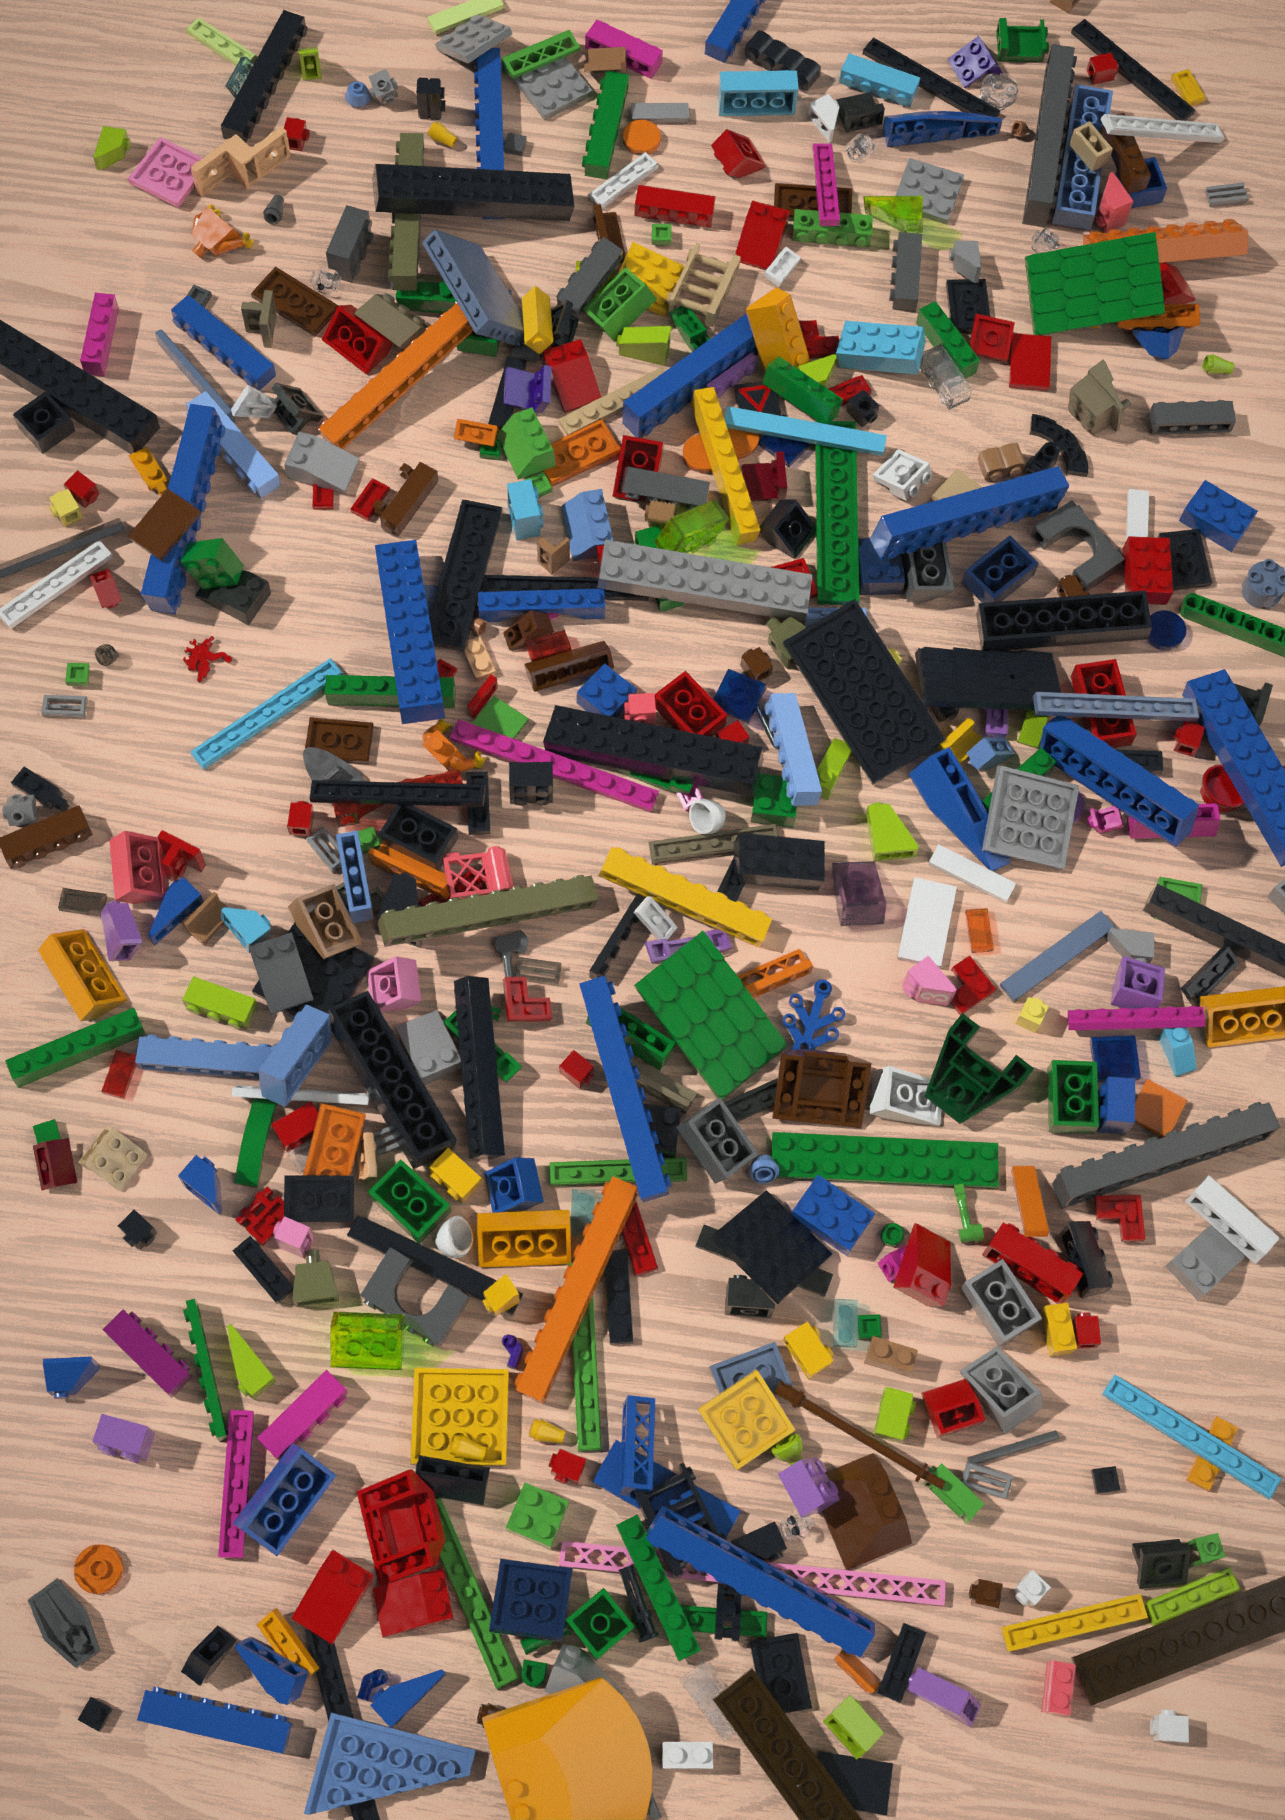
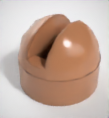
M1015 121L1011 128L1012 135L1016 137H1024L1029 130L1027 124L1023 121Z
M481 618L473 619L471 631L478 636H482L487 629V621Z

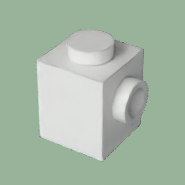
M1031 1570L1012 1591L1016 1594V1599L1022 1605L1032 1607L1037 1604L1051 1587Z
M1161 1710V1714L1153 1715V1720L1150 1721V1734L1153 1735L1154 1741L1188 1743V1716H1177L1174 1710Z

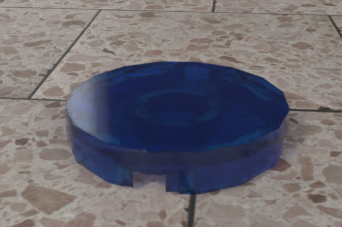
M1166 610L1157 611L1150 615L1152 630L1148 637V642L1151 646L1165 651L1180 646L1187 630L1183 619L1176 613Z

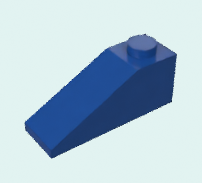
M184 877L179 881H174L164 896L148 934L154 946L204 903L202 895Z
M248 1637L236 1644L235 1649L267 1694L274 1697L278 1703L285 1705L300 1698L309 1671L252 1637Z
M441 1669L390 1686L386 1690L381 1688L371 1698L374 1702L370 1706L390 1728H393L446 1673Z

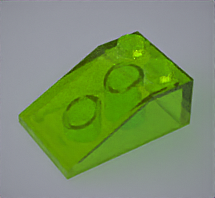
M923 196L863 197L865 214L873 215V218L901 232L923 233Z

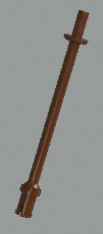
M780 1381L774 1394L792 1403V1407L795 1409L796 1407L805 1408L917 1475L915 1478L916 1482H919L920 1478L942 1490L946 1481L927 1471V1463H924L922 1467L808 1400L804 1391H798L784 1383V1381Z

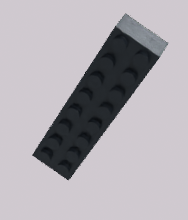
M1146 590L979 603L976 613L981 650L985 651L990 649L1016 650L1148 639L1152 630Z
M365 991L328 1008L327 1014H330L331 1030L413 1170L440 1157L447 1148L453 1151L457 1142L455 1135L369 991Z

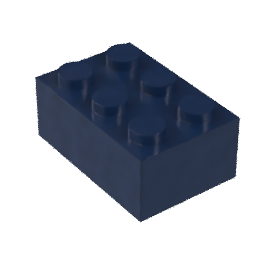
M1009 535L965 570L962 584L982 603L1002 602L1035 575L1039 563Z

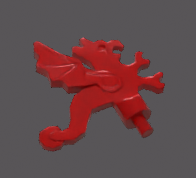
M213 636L209 639L206 638L199 646L196 644L197 641L193 639V642L189 641V643L194 648L186 647L187 650H184L185 653H192L191 656H188L189 659L183 658L184 663L188 666V671L191 669L196 671L197 663L200 661L197 678L199 683L203 678L207 677L210 671L208 660L217 661L224 657L226 663L232 661L231 656L225 652L213 654L209 651L213 645L212 641L215 639Z

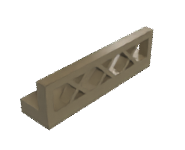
M631 1058L632 1065L637 1066L640 1074V1079H637L639 1088L643 1087L644 1092L673 1108H680L682 1113L687 1114L697 1093Z

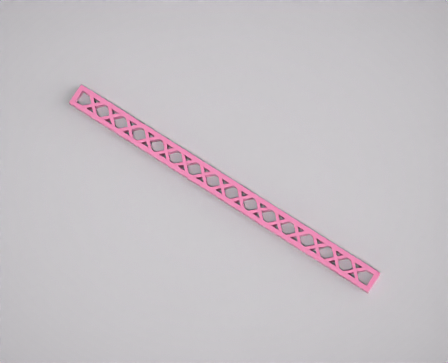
M562 1541L559 1567L620 1573L619 1569L630 1565L634 1566L626 1547ZM566 1547L576 1548L581 1557L575 1562L565 1561ZM595 1550L600 1551L605 1557L598 1565L593 1564L587 1557ZM655 1551L657 1556L661 1557L659 1558L661 1563L664 1558L660 1551ZM618 1553H624L629 1560L623 1567H617L612 1561V1558ZM766 1562L782 1572L786 1570L792 1571L797 1580L806 1585L808 1584L803 1578L809 1573H815L821 1582L811 1588L822 1594L936 1606L945 1605V1580ZM633 1568L635 1575H638L636 1568ZM685 1568L682 1569L684 1572L683 1576L677 1578L719 1583L706 1572L707 1576L700 1575L703 1572L699 1571L696 1574H689ZM665 1572L667 1578H673L671 1572ZM833 1575L840 1576L845 1584L840 1589H834L829 1584L828 1580ZM857 1578H863L869 1585L863 1592H858L851 1584ZM881 1580H887L893 1589L888 1594H882L876 1587ZM905 1583H911L917 1590L911 1597L905 1596L900 1590V1587ZM929 1585L939 1586V1600L930 1599L924 1590Z

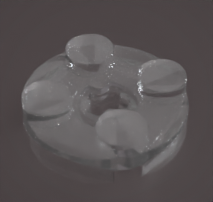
M994 73L983 79L979 97L981 100L1003 111L1017 99V82L1008 74L1000 73V75L993 76Z

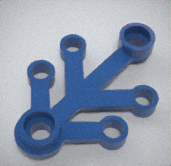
M819 980L815 983L814 994L816 997L810 1016L802 1005V996L797 993L790 996L789 1005L795 1009L805 1027V1032L802 1036L795 1025V1015L788 1013L783 1017V1026L788 1028L795 1041L793 1050L801 1049V1045H806L808 1049L815 1050V1048L827 1042H834L838 1039L839 1031L835 1027H829L824 1035L812 1039L815 1031L835 1021L840 1022L845 1017V1010L842 1007H835L832 1013L818 1019L824 999L828 998L832 991V985L829 981ZM825 985L827 990L823 991L819 986ZM797 998L800 1002L798 1004H794L792 1002V999ZM839 1011L842 1013V1016L836 1017L834 1013ZM791 1018L793 1023L788 1024L785 1019ZM832 1031L836 1036L830 1037L828 1033Z

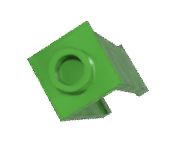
M942 1463L937 1468L933 1465L928 1471L946 1481L942 1490L927 1481L923 1484L928 1483V1488L959 1518L962 1516L964 1524L968 1523L982 1508L984 1503Z
M1218 1533L1198 1537L1186 1542L1190 1548L1197 1546L1201 1559L1189 1563V1568L1210 1564L1226 1557Z

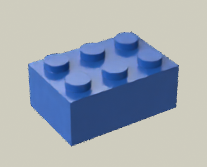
M1204 480L1185 507L1179 522L1191 529H1199L1201 535L1232 553L1252 524L1258 511Z
M820 1175L816 1176L791 1213L810 1232L845 1256H848L875 1215L874 1212Z

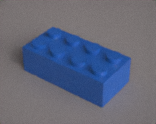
M292 1443L232 1524L266 1550L278 1556L337 1475L304 1449Z

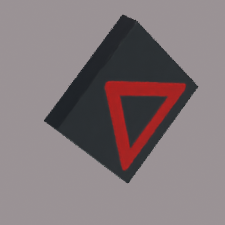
M763 381L734 385L738 408L781 416L777 393L762 384Z

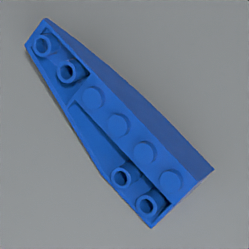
M922 111L887 115L884 118L883 132L887 147L975 138L987 135L993 136L1000 133L1002 118L955 111Z
M950 747L931 755L909 773V777L929 810L987 869L995 871L1010 864L1009 857L982 851L988 813Z

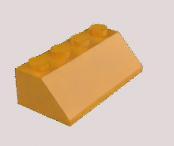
M775 287L745 309L764 373L766 372L767 365L779 356L796 368L810 362L791 294Z
M85 929L50 934L38 949V952L80 1021L99 1018L128 1000Z
M1285 986L1200 996V1007H1203L1205 1016V1027L1202 1028L1208 1048L1285 1038Z
M570 1210L477 1213L479 1267L571 1263Z

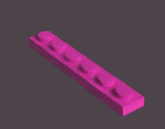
M813 143L812 152L819 226H839L840 215L832 144Z
M1196 1006L1067 1010L1068 1030L1205 1027L1203 1007Z
M229 1410L218 1550L219 1558L244 1559L245 1533L232 1523L248 1503L254 1411Z

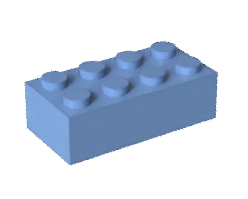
M305 1005L303 1010L295 1015L292 1025L284 1030L281 1040L278 1044L273 1045L270 1055L258 1067L262 1097L284 1107L287 1106L332 1043L330 1014Z

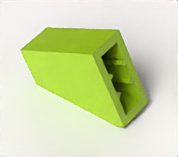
M624 327L622 335H618L616 346L619 347V355L665 366L670 352L672 327Z
M882 802L868 805L866 820L873 861L916 857L919 850L918 844L889 803L883 804Z

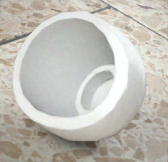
M699 799L691 804L689 818L696 832L713 834L723 827L726 813L724 807L719 803L707 799Z
M454 1216L439 1227L435 1236V1243L439 1251L445 1256L461 1258L472 1247L473 1232L469 1223L463 1217Z

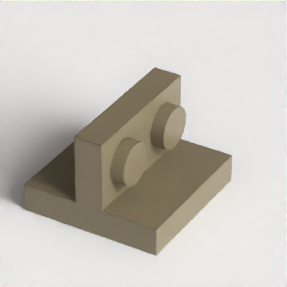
M264 290L262 304L242 302L241 311L246 332L261 333L263 346L265 348H272L277 312L273 291Z

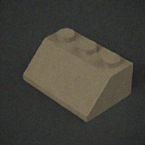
M387 293L384 295L375 294L356 310L355 315L400 348L410 346L411 342L421 336L428 327L424 324V319L410 314L409 308L402 304L398 305L394 302L395 298Z

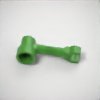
M954 1185V1193L963 1229L958 1230L960 1242H984V1232L981 1223L971 1224L964 1185Z

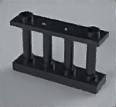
M684 1462L679 1464L680 1474L652 1487L651 1492L632 1490V1494L646 1523L650 1527L659 1512L658 1510L654 1511L650 1504L653 1498L686 1482L692 1495L667 1508L675 1513H679L696 1504L702 1518L694 1521V1523L703 1528L707 1526L710 1532L727 1541L723 1532L718 1533L693 1482L696 1480L692 1468L690 1466L686 1468ZM661 1548L660 1552L674 1580L683 1576L684 1572L682 1569L686 1568L685 1565L688 1562L674 1558L671 1553Z

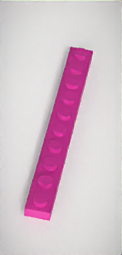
M460 719L457 720L450 736V741L508 762H553V778L650 813L659 793L658 790Z

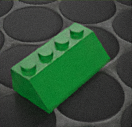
M418 274L417 291H396L397 304L406 306L410 311L444 313L456 303L453 294L441 275Z

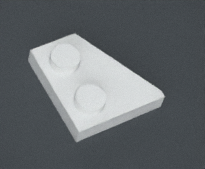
M247 385L231 411L233 416L270 418L277 408V403L272 397Z

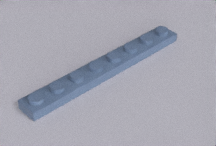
M1035 692L1033 695L1035 715L1194 722L1199 718L1196 699L1052 692Z

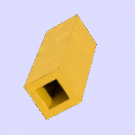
M534 286L522 297L525 345L541 354L553 343L550 296Z

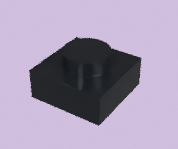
M90 1697L78 1721L101 1732L113 1708Z

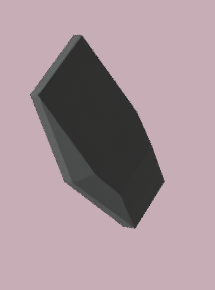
M58 1578L28 1599L44 1641L76 1669L101 1651L87 1610Z

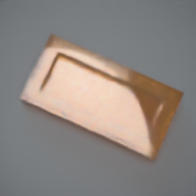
M988 908L966 910L965 917L971 953L992 952L994 945Z

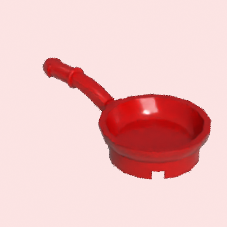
M1214 765L1206 770L1203 774L1202 787L1200 789L1202 799L1206 804H1217L1219 812L1222 813L1232 812L1245 804L1223 765Z

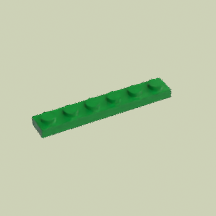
M194 1298L186 1301L187 1308L183 1309L186 1322L191 1323L192 1330L188 1331L191 1345H196L197 1353L193 1354L197 1368L201 1367L202 1376H199L200 1387L202 1391L206 1390L208 1398L204 1399L207 1414L211 1413L213 1422L209 1423L212 1437L216 1436L219 1442L227 1440L228 1432L199 1305Z
M638 1514L617 1524L618 1532L678 1662L700 1652L701 1649L651 1543L646 1540L647 1533Z

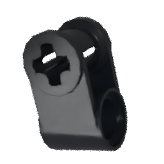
M1046 442L1035 456L1028 461L1024 471L1032 474L1053 468L1060 453L1059 446L1054 442Z

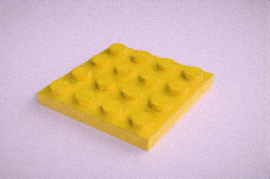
M414 1368L410 1464L417 1465L419 1455L478 1466H506L509 1369ZM462 1434L476 1443L485 1446L486 1452L483 1461L454 1458V1455L449 1454L454 1436H461Z

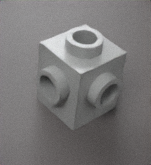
M386 69L368 77L372 85L369 88L373 98L378 99L381 104L390 103L394 98L398 97L396 89L399 87L394 77H390Z
M12 795L7 799L5 806L2 808L3 817L8 819L9 826L25 827L36 823L38 811L34 795Z

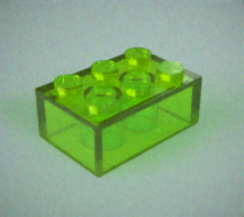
M715 499L670 518L654 543L659 549L695 553L702 546L706 545L708 547L715 543L717 535L725 530V524L730 518Z
M333 1312L330 1326V1367L402 1370L405 1314Z

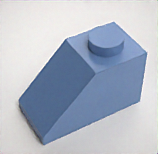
M984 737L967 752V755L974 768L977 770H988L1013 757L1016 753L1005 737Z

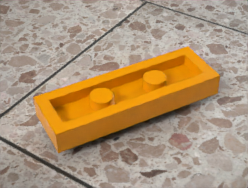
M1216 1416L1208 1433L1230 1446L1238 1427ZM1197 1455L1186 1481L1208 1492L1219 1469Z
M278 1608L272 1610L256 1624L275 1652L309 1671L307 1679L320 1669Z

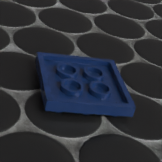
M500 1559L489 1632L562 1642L572 1568Z

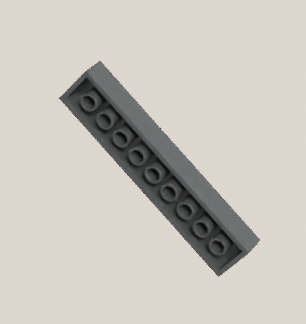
M1052 44L1044 74L1022 224L1045 228L1047 220L1052 218L1053 208L1056 205L1057 196H1055L1054 192L1058 190V177L1061 171L1060 161L1064 151L1061 145H1064L1066 133L1064 131L1068 123V118L1065 114H1068L1070 109L1068 99L1071 98L1073 89L1070 83H1073L1075 71L1072 68H1075L1077 56H1074L1075 47Z
M1256 1102L1249 1105L1247 1110L1235 1109L1227 1113L1228 1116L1220 1118V1116H1215L1208 1119L1205 1124H1191L1182 1132L1178 1130L1170 1131L1165 1134L1166 1137L1161 1139L1157 1137L1149 1138L1144 1141L1145 1144L1140 1146L1131 1144L1123 1148L1124 1151L1119 1153L1115 1151L1108 1152L1102 1155L1103 1158L1095 1161L1094 1158H1090L1081 1162V1166L1075 1168L1073 1165L1066 1166L1060 1169L1061 1172L1056 1175L1055 1180L1052 1182V1187L1061 1209L1093 1199L1095 1196H1102L1267 1140L1280 1128V1124L1270 1102L1265 1104Z

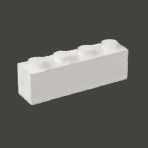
M1210 1176L1185 1201L1254 1264L1261 1260L1279 1240V1237L1269 1227L1263 1224L1252 1212L1246 1209Z

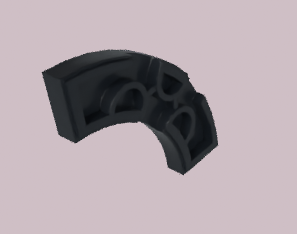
M1032 414L1029 435L1041 437L1059 446L1060 453L1066 463L1068 475L1087 477V457L1075 435L1070 430L1057 424V421Z

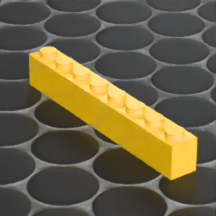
M710 387L694 390L690 403L735 544L741 545L756 542L760 528L715 389Z
M610 848L598 874L599 877L644 897H652L659 904L715 929H719L753 946L759 947L763 943L772 918L767 917L765 912L749 909L743 902L729 900L723 893H714L707 890L708 888L702 884L691 883L687 881L686 877L679 874H671L662 866L651 865L642 857H633L622 848Z

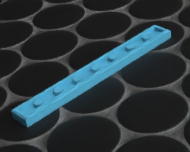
M729 406L726 408L724 418L727 428L879 456L884 454L887 435Z
M329 658L190 751L191 755L203 770L324 690L326 675H343L342 671Z
M1115 1374L1102 1394L1105 1398L1268 1500L1271 1499L1282 1480L1279 1476Z

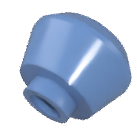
M355 81L348 86L345 99L353 107H363L370 102L371 92L363 82Z
M760 1154L753 1158L748 1174L757 1183H770L779 1175V1166L770 1155Z

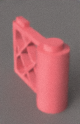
M500 846L490 847L486 853L461 856L459 852L447 853L446 857L442 859L451 899H465L474 894L488 895L495 890H502V892L510 891L514 887L506 850L500 848ZM481 860L482 869L478 872L469 866L471 861ZM449 863H457L463 868L459 874H456L450 870ZM465 869L476 876L471 883L461 877ZM479 878L486 883L487 889L480 890L474 886V883ZM459 881L468 888L465 892L455 893L454 884Z

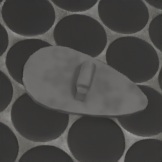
M313 747L304 749V764L311 780L364 781L360 773L350 764L330 752ZM329 803L341 809L351 808L356 805L350 803Z

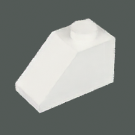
M827 94L809 103L808 117L830 143L833 140L838 119L839 104Z

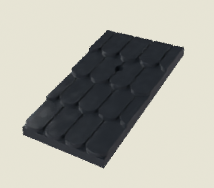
M923 647L922 649L918 648L915 652L922 703L926 707L1035 710L1033 700L1035 692L1061 693L1053 653L1020 650L1017 652L998 649L985 651L953 647V649Z

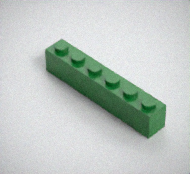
M606 71L605 78L601 79L600 90H602V93L597 95L596 105H598V109H594L593 121L595 122L590 125L589 136H591V139L586 142L585 152H587V156L583 155L582 159L585 176L608 180L629 89V74Z
M326 675L325 697L328 705L399 707L395 676ZM439 677L444 708H455L456 685L454 677Z
M131 1008L5 1060L12 1080L20 1088L139 1039V1037L146 1036V1033L135 1008Z

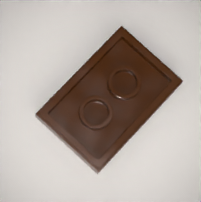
M167 489L130 532L128 538L162 562L202 513L180 496Z
M310 717L305 748L313 747L328 751L346 763L369 765L374 723Z

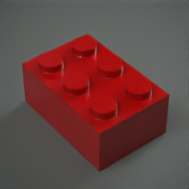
M1128 536L1122 548L1125 558L1123 563L1125 592L1146 590L1148 604L1167 605L1173 595L1169 538Z
M686 670L654 694L656 710L673 729L712 737L727 724L728 715Z

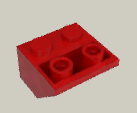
M966 1379L921 1393L937 1439L981 1425L985 1421L978 1397Z

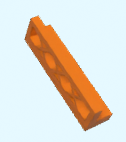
M383 844L377 850L370 848L368 851L371 865L392 875L395 872L399 874L408 873L416 879L417 887L444 900H447L449 897L445 873Z
M798 949L737 976L740 980L746 979L745 982L742 981V984L752 997L755 998L811 974L813 964L810 959L806 960L801 949ZM798 956L800 963L790 967L787 966L790 959ZM773 966L783 969L768 975L769 968ZM757 975L763 977V979L754 983H748L750 976Z

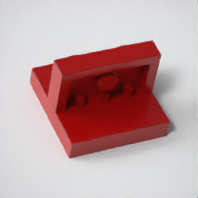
M161 830L157 837L164 854H166L161 864L167 879L174 882L179 877L181 878L186 871V865L200 872L204 870L206 864L199 848Z

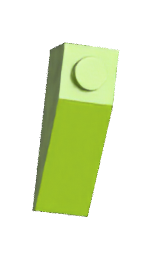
M834 738L817 769L822 789L820 797L826 800L830 799L851 754L846 743L837 738Z
M230 1323L227 1326L236 1377L241 1383L237 1387L245 1397L251 1395L253 1399H256L277 1381Z

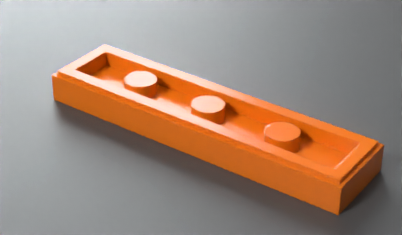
M1012 1166L1011 1173L1025 1237H1048L1049 1229L1035 1166Z

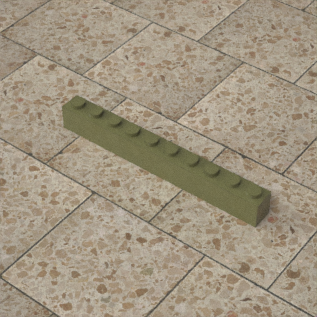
M400 133V141H396V153H399V155H395V165L424 166V133ZM392 213V224H395V226H391V238H394V240H390V252H393V255H389V266L392 269L388 270V280L392 282L393 290L417 291L421 214Z
M577 875L569 880L560 878L548 884L538 882L526 888L516 886L511 888L510 891L502 892V890H495L483 896L481 894H474L461 900L460 898H452L445 903L431 902L423 907L413 905L401 911H396L395 909L387 910L381 915L378 925L384 947L593 908L599 898L592 875L586 877L584 875Z

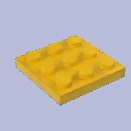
M632 241L618 274L626 267L644 282L657 298L648 310L664 317L669 307V304L666 303L668 294L674 291L685 266Z
M757 1369L697 1409L736 1470L795 1431V1428Z

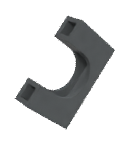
M1073 500L1033 527L1031 536L1043 550L1067 536L1079 537L1090 545L1093 557L1074 569L1072 576L1075 575L1077 580L1083 584L1084 592L1089 591L1120 570L1125 561L1122 552L1111 544L1109 538L1102 534L1095 522L1090 520L1084 514L1083 509L1076 505Z
M390 1247L360 1296L365 1298L363 1303L374 1310L377 1307L384 1310L383 1316L393 1322L398 1319L404 1323L403 1328L408 1332L415 1334L417 1331L424 1336L422 1340L432 1347L435 1344L442 1346L472 1297L455 1286L448 1284L431 1311L419 1316L407 1313L399 1303L397 1291L399 1283L413 1260Z

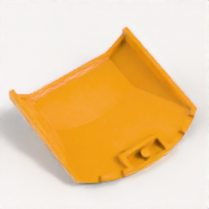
M603 1677L482 1717L490 1751L511 1820H645L652 1793V1763L647 1739L637 1715L624 1696Z

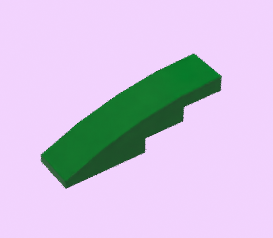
M680 306L669 312L677 330L692 352L710 340L706 327L691 309Z

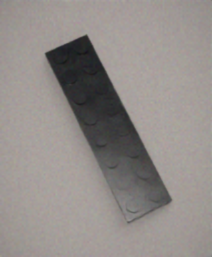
M462 499L429 616L435 647L465 652L472 620L474 619L478 604V592H481L503 512L500 506Z

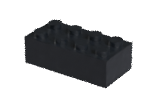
M739 833L734 841V882L818 891L825 882V841Z

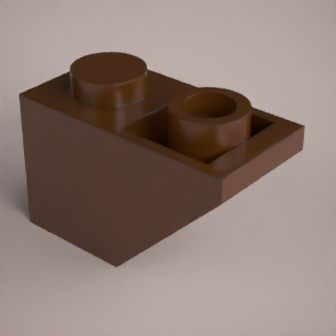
M530 610L505 630L503 634L509 650L514 651L541 643L554 632L547 613Z

